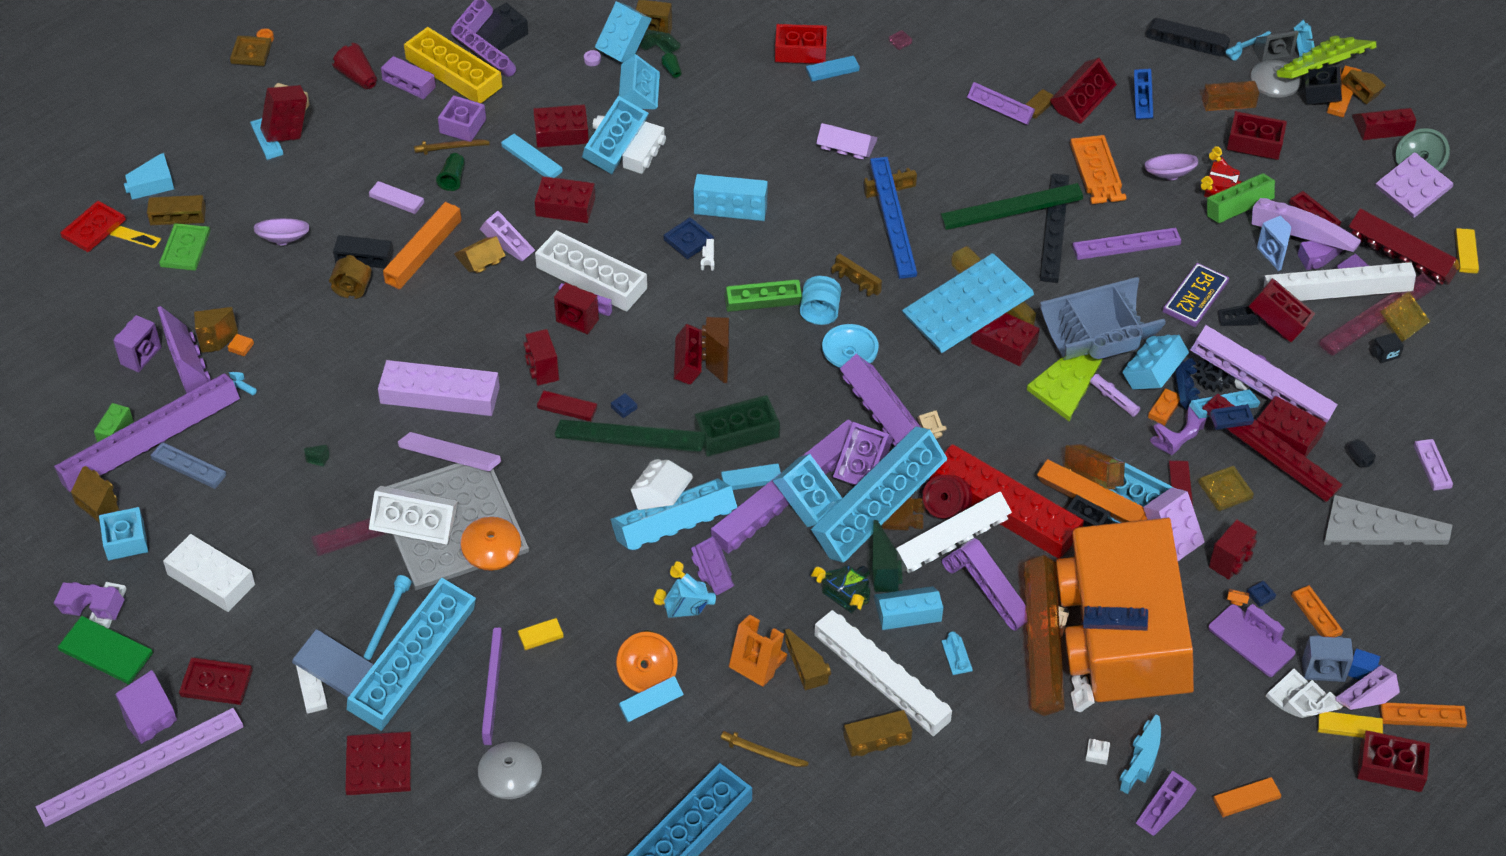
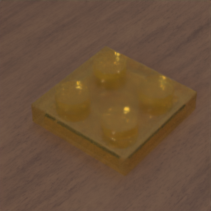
M1410 292L1405 293L1380 311L1402 342L1430 322Z
M1234 466L1201 477L1199 481L1218 511L1251 500L1254 496V493Z

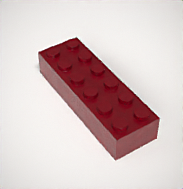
M1361 208L1349 225L1351 234L1360 239L1361 243L1365 241L1370 244L1369 247L1376 251L1381 249L1385 252L1386 256L1391 259L1398 258L1401 260V263L1412 262L1413 267L1418 269V273L1423 276H1432L1433 280L1441 285L1443 283L1449 285L1460 267L1457 258Z

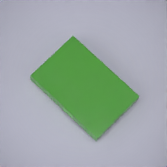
M174 223L159 262L160 267L196 271L210 234V227Z

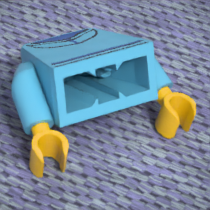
M678 561L671 567L670 575L674 578L680 577L681 579L676 580L668 594L662 589H657L653 599L656 605H665L668 618L699 615L706 605L715 604L716 595L715 593L707 592L704 582H698L688 573H683L684 566Z

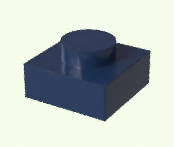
M626 393L611 402V408L622 418L638 409L637 403Z

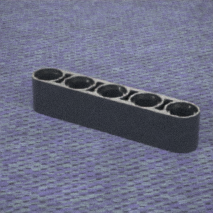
M1153 18L1146 32L1147 37L1151 40L1216 56H1224L1230 43V38L1225 34L1160 18Z

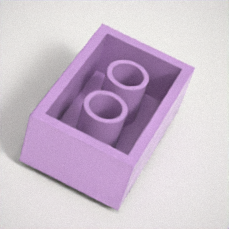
M1171 487L1143 507L1147 520L1168 517L1171 519L1178 561L1205 542L1188 491Z

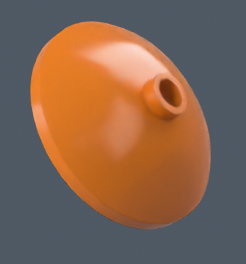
M483 517L475 520L467 526L461 537L463 556L471 565L483 570H498L510 565L517 558L521 549V538L516 527L509 521L499 517Z
M636 633L626 639L618 650L616 657L618 675L622 682L634 692L641 693L675 676L677 672L678 661L673 646L666 638L657 633ZM641 661L647 663L646 668L641 667Z

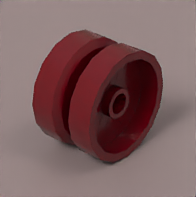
M939 475L933 477L926 484L923 490V502L925 508L937 518H952L970 508L973 494L970 485L965 479L954 475Z

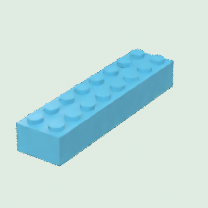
M915 427L811 529L830 559L844 563L947 460L946 455L930 429Z
M441 578L347 698V710L382 731L473 612L476 598Z

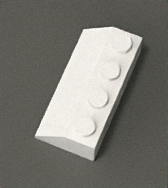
M379 486L374 492L369 529L448 544L455 521L458 501Z

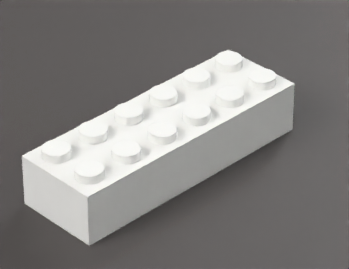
M557 230L535 253L536 267L580 289L611 299L612 305L626 312L647 289L646 273Z
M998 492L891 550L890 554L900 572H913L922 567L921 562L924 561L926 564L940 557L938 555L939 552L943 555L957 547L955 543L958 542L961 545L974 538L972 534L975 533L977 536L991 529L990 524L996 526L1008 519L1007 515L1012 512L1002 493Z

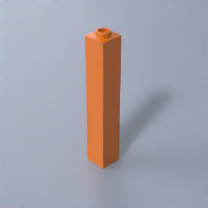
M444 202L383 270L386 284L397 289H401L462 221L460 208Z
M1048 459L1037 474L1041 483L1073 499L1076 495L1083 497L1109 511L1111 518L1120 523L1147 520L1143 506Z

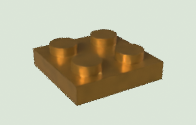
M237 36L230 57L231 64L264 66L272 44L271 38Z

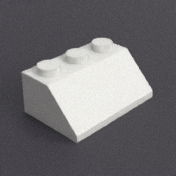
M656 459L651 461L631 488L637 509L642 510L674 505L692 480V474L670 460L661 461Z

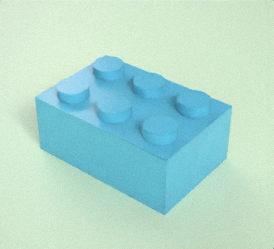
M616 1L595 48L624 63L636 53L652 18L626 4Z
M1180 335L1151 336L1146 340L1143 347L1137 351L1135 357L1127 364L1123 374L1132 390L1162 388L1189 351Z
M811 454L799 457L773 480L807 527L816 525L842 499Z

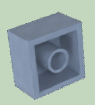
M1309 636L1302 657L1303 677L1306 680L1345 682L1353 662L1351 638Z

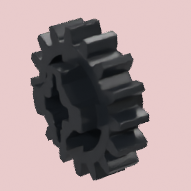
M1203 358L1204 361H1198L1199 366L1196 367V378L1200 379V386L1205 384V390L1211 387L1213 392L1216 391V388H1219L1222 392L1224 386L1228 389L1230 388L1229 382L1235 383L1234 376Z

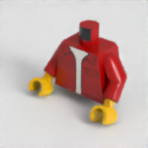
M1217 146L1209 153V158L1216 160L1213 162L1210 175L1205 176L1201 180V188L1205 190L1204 197H1210L1242 183V181H1238L1240 171L1232 168L1223 157H1220L1222 150Z

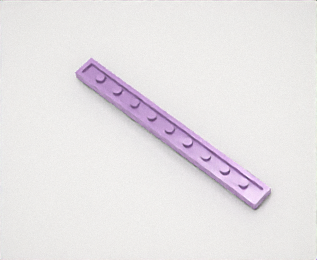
M234 708L36 806L37 812L45 827L243 728V724Z

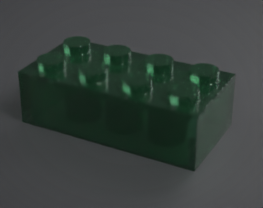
M768 395L695 414V430L707 457L780 437V422Z

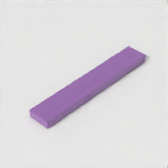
M1176 228L1074 242L1072 248L1077 260L1181 245V238Z
M494 628L492 635L482 726L484 745H492L503 643L501 628Z

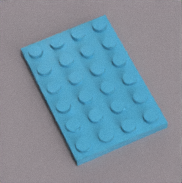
M992 253L909 305L902 312L943 353L1033 296L1034 293L1023 280Z

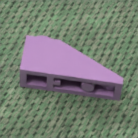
M499 211L487 219L480 228L487 237L497 236L502 249L520 261H524L535 251Z
M1381 665L1335 699L1350 710L1384 704L1400 693L1397 675Z

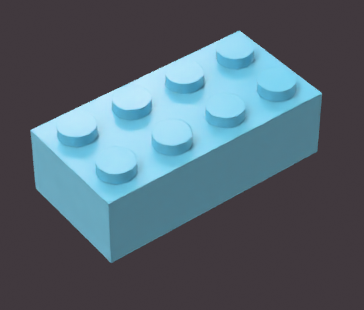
M618 96L585 146L582 158L613 174L622 160L623 154L646 122L649 113Z
M697 174L694 185V214L765 221L768 181Z

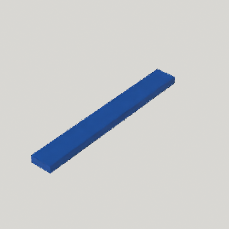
M888 157L871 158L870 166L899 279L917 277V270Z

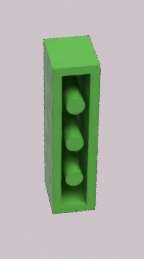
M1262 173L1208 197L1207 216L1221 223L1253 209V206L1260 198L1274 199L1275 180Z
M799 280L728 286L725 290L727 312L799 305L802 298Z

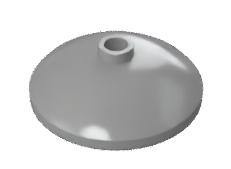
M1281 60L1260 62L1253 67L1250 75V81L1256 90L1264 95L1278 98L1291 96L1296 93L1301 86L1302 78L1301 76L1292 79L1277 77V70L1282 68L1283 65L1289 64Z
M504 742L493 746L482 756L478 765V777L482 787L492 796L501 799H516L525 796L537 786L542 775V765L538 754L528 745L519 742Z

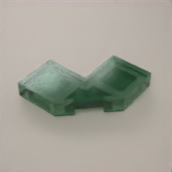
M648 29L640 42V46L645 51L657 44L665 53H672L681 46L669 33Z

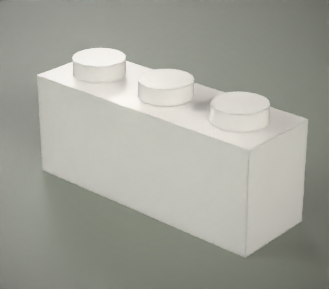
M645 122L623 154V168L642 174L650 166L652 158L658 154L660 146H663L666 141L664 127Z

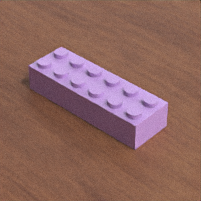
M386 360L378 393L380 404L492 416L500 386L498 372Z

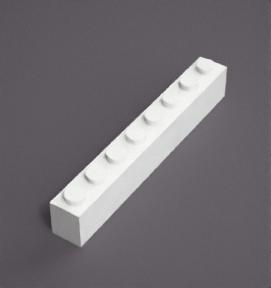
M1412 262L1265 275L1264 287L1274 278L1298 300L1304 301L1413 291L1416 274Z
M832 610L815 624L814 636L900 709L905 710L907 715L933 737L951 722L952 710L947 703L941 702L931 690L922 686L916 677L910 676L900 664H896L891 660L886 652L879 650L872 640L866 639L856 627L848 624L842 615Z

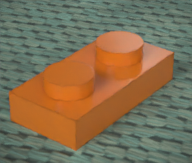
M1165 388L1150 410L1148 418L1165 426L1180 404L1179 394Z

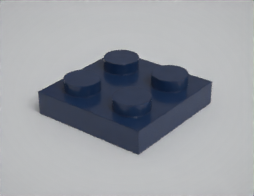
M691 217L663 235V240L686 259L701 251L703 246H706L707 239H714L712 234Z

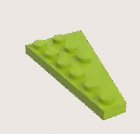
M1332 36L1327 41L1321 42L1317 47L1311 48L1309 52L1303 53L1299 58L1293 59L1289 64L1283 65L1282 68L1277 70V77L1292 79L1309 73L1308 70L1322 68L1324 63L1328 62L1330 65L1350 58L1351 54L1363 53L1365 48H1377L1376 41Z

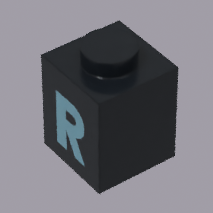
M1394 332L1375 338L1371 351L1381 364L1400 358L1404 345Z

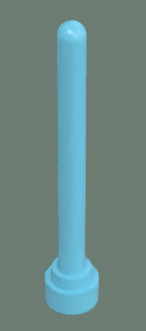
M403 575L397 576L394 582L395 591L366 649L364 659L370 660L402 593L409 590L412 581L408 577Z

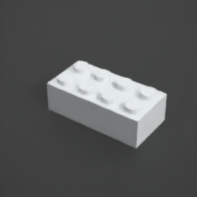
M192 534L163 560L167 575L227 612L255 585L251 570Z

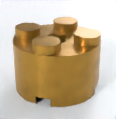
M352 255L339 259L329 279L331 289L344 298L349 296H355L354 299L362 297L371 277V267L356 260Z

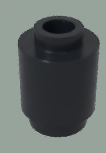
M1356 439L1348 445L1349 455L1361 468L1370 467L1375 462L1376 455L1364 441Z

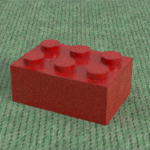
M776 24L775 62L817 64L826 62L827 26Z

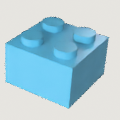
M139 507L99 515L103 547L108 561L148 552L144 521Z

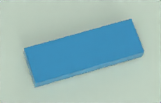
M854 56L806 66V71L812 82L857 72L860 66Z

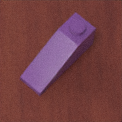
M1307 241L1300 244L1298 256L1306 270L1318 269L1329 263L1343 252L1344 249Z
M1172 771L1136 824L1154 836L1185 807L1196 791V788L1189 781Z

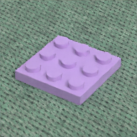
M1415 152L1376 183L1377 189L1413 218L1453 187L1452 181Z

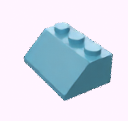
M634 54L621 64L619 96L641 109L658 108L660 72Z
M933 586L874 595L882 630L942 622L943 605L939 591Z

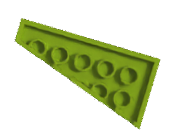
M1090 354L1064 360L1062 357L1029 383L1027 391L1070 421L1082 396H1084L1091 384L1090 380L1101 366L1104 358L1096 359Z

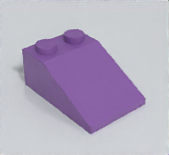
M152 670L115 694L128 729L141 744L152 739L157 733L165 728H169L177 721L174 709Z

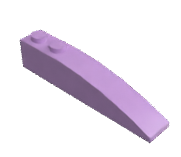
M1260 198L1253 206L1252 225L1262 227L1264 222L1281 215L1291 226L1290 235L1354 252L1360 244V239L1330 221L1286 203H1278L1267 198Z

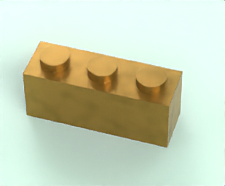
M203 195L149 197L147 215L150 225L204 223L206 206Z
M905 710L846 724L844 725L843 736L851 757L857 755L864 756L869 752L883 751L888 747L903 746L911 742L912 728Z

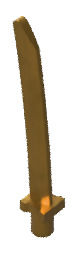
M478 139L471 142L464 140L426 145V142L422 141V145L414 146V152H424V155H427L428 151L490 145V142Z
M723 731L720 738L729 742V747L731 748L736 745L794 767H805L809 764L808 761L794 758L738 737L736 732L732 735Z

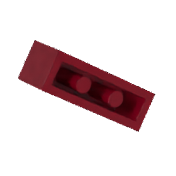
M685 324L675 337L674 379L691 385L702 369V330Z

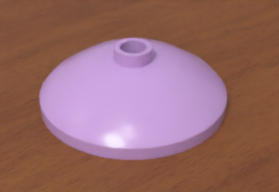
M1190 154L1161 155L1146 161L1145 169L1157 177L1176 180L1178 177L1192 171L1198 165V158Z
M270 219L261 221L254 226V232L259 237L269 242L277 243V245H287L288 242L298 240L309 231V224L297 219Z

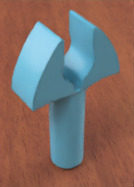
M229 372L230 378L234 379L233 382L236 388L238 387L251 395L256 394V388L242 381L245 379L243 373Z

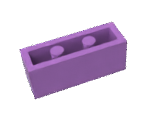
M393 56L381 67L383 81L422 99L436 88L434 74Z

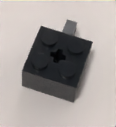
M1324 63L1320 69L1308 70L1309 73L1305 74L1307 104L1342 101L1340 66L1327 67V63Z

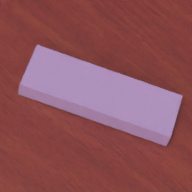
M379 181L369 192V197L416 214L424 204V198Z
M1434 440L1415 441L1413 446L1433 491L1452 488L1453 482Z

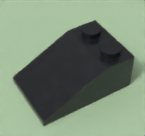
M506 2L493 10L491 16L476 34L501 51L529 35L528 22L523 15Z

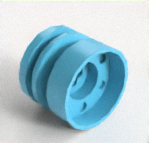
M814 276L807 279L803 286L801 298V316L806 321L818 325L830 324L838 317L841 297L840 284L827 276Z

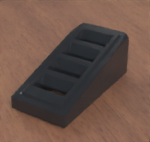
M1250 304L1218 310L1221 326L1258 325V315L1253 313L1249 307Z

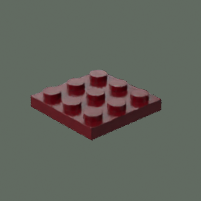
M411 732L347 736L346 795L411 791Z

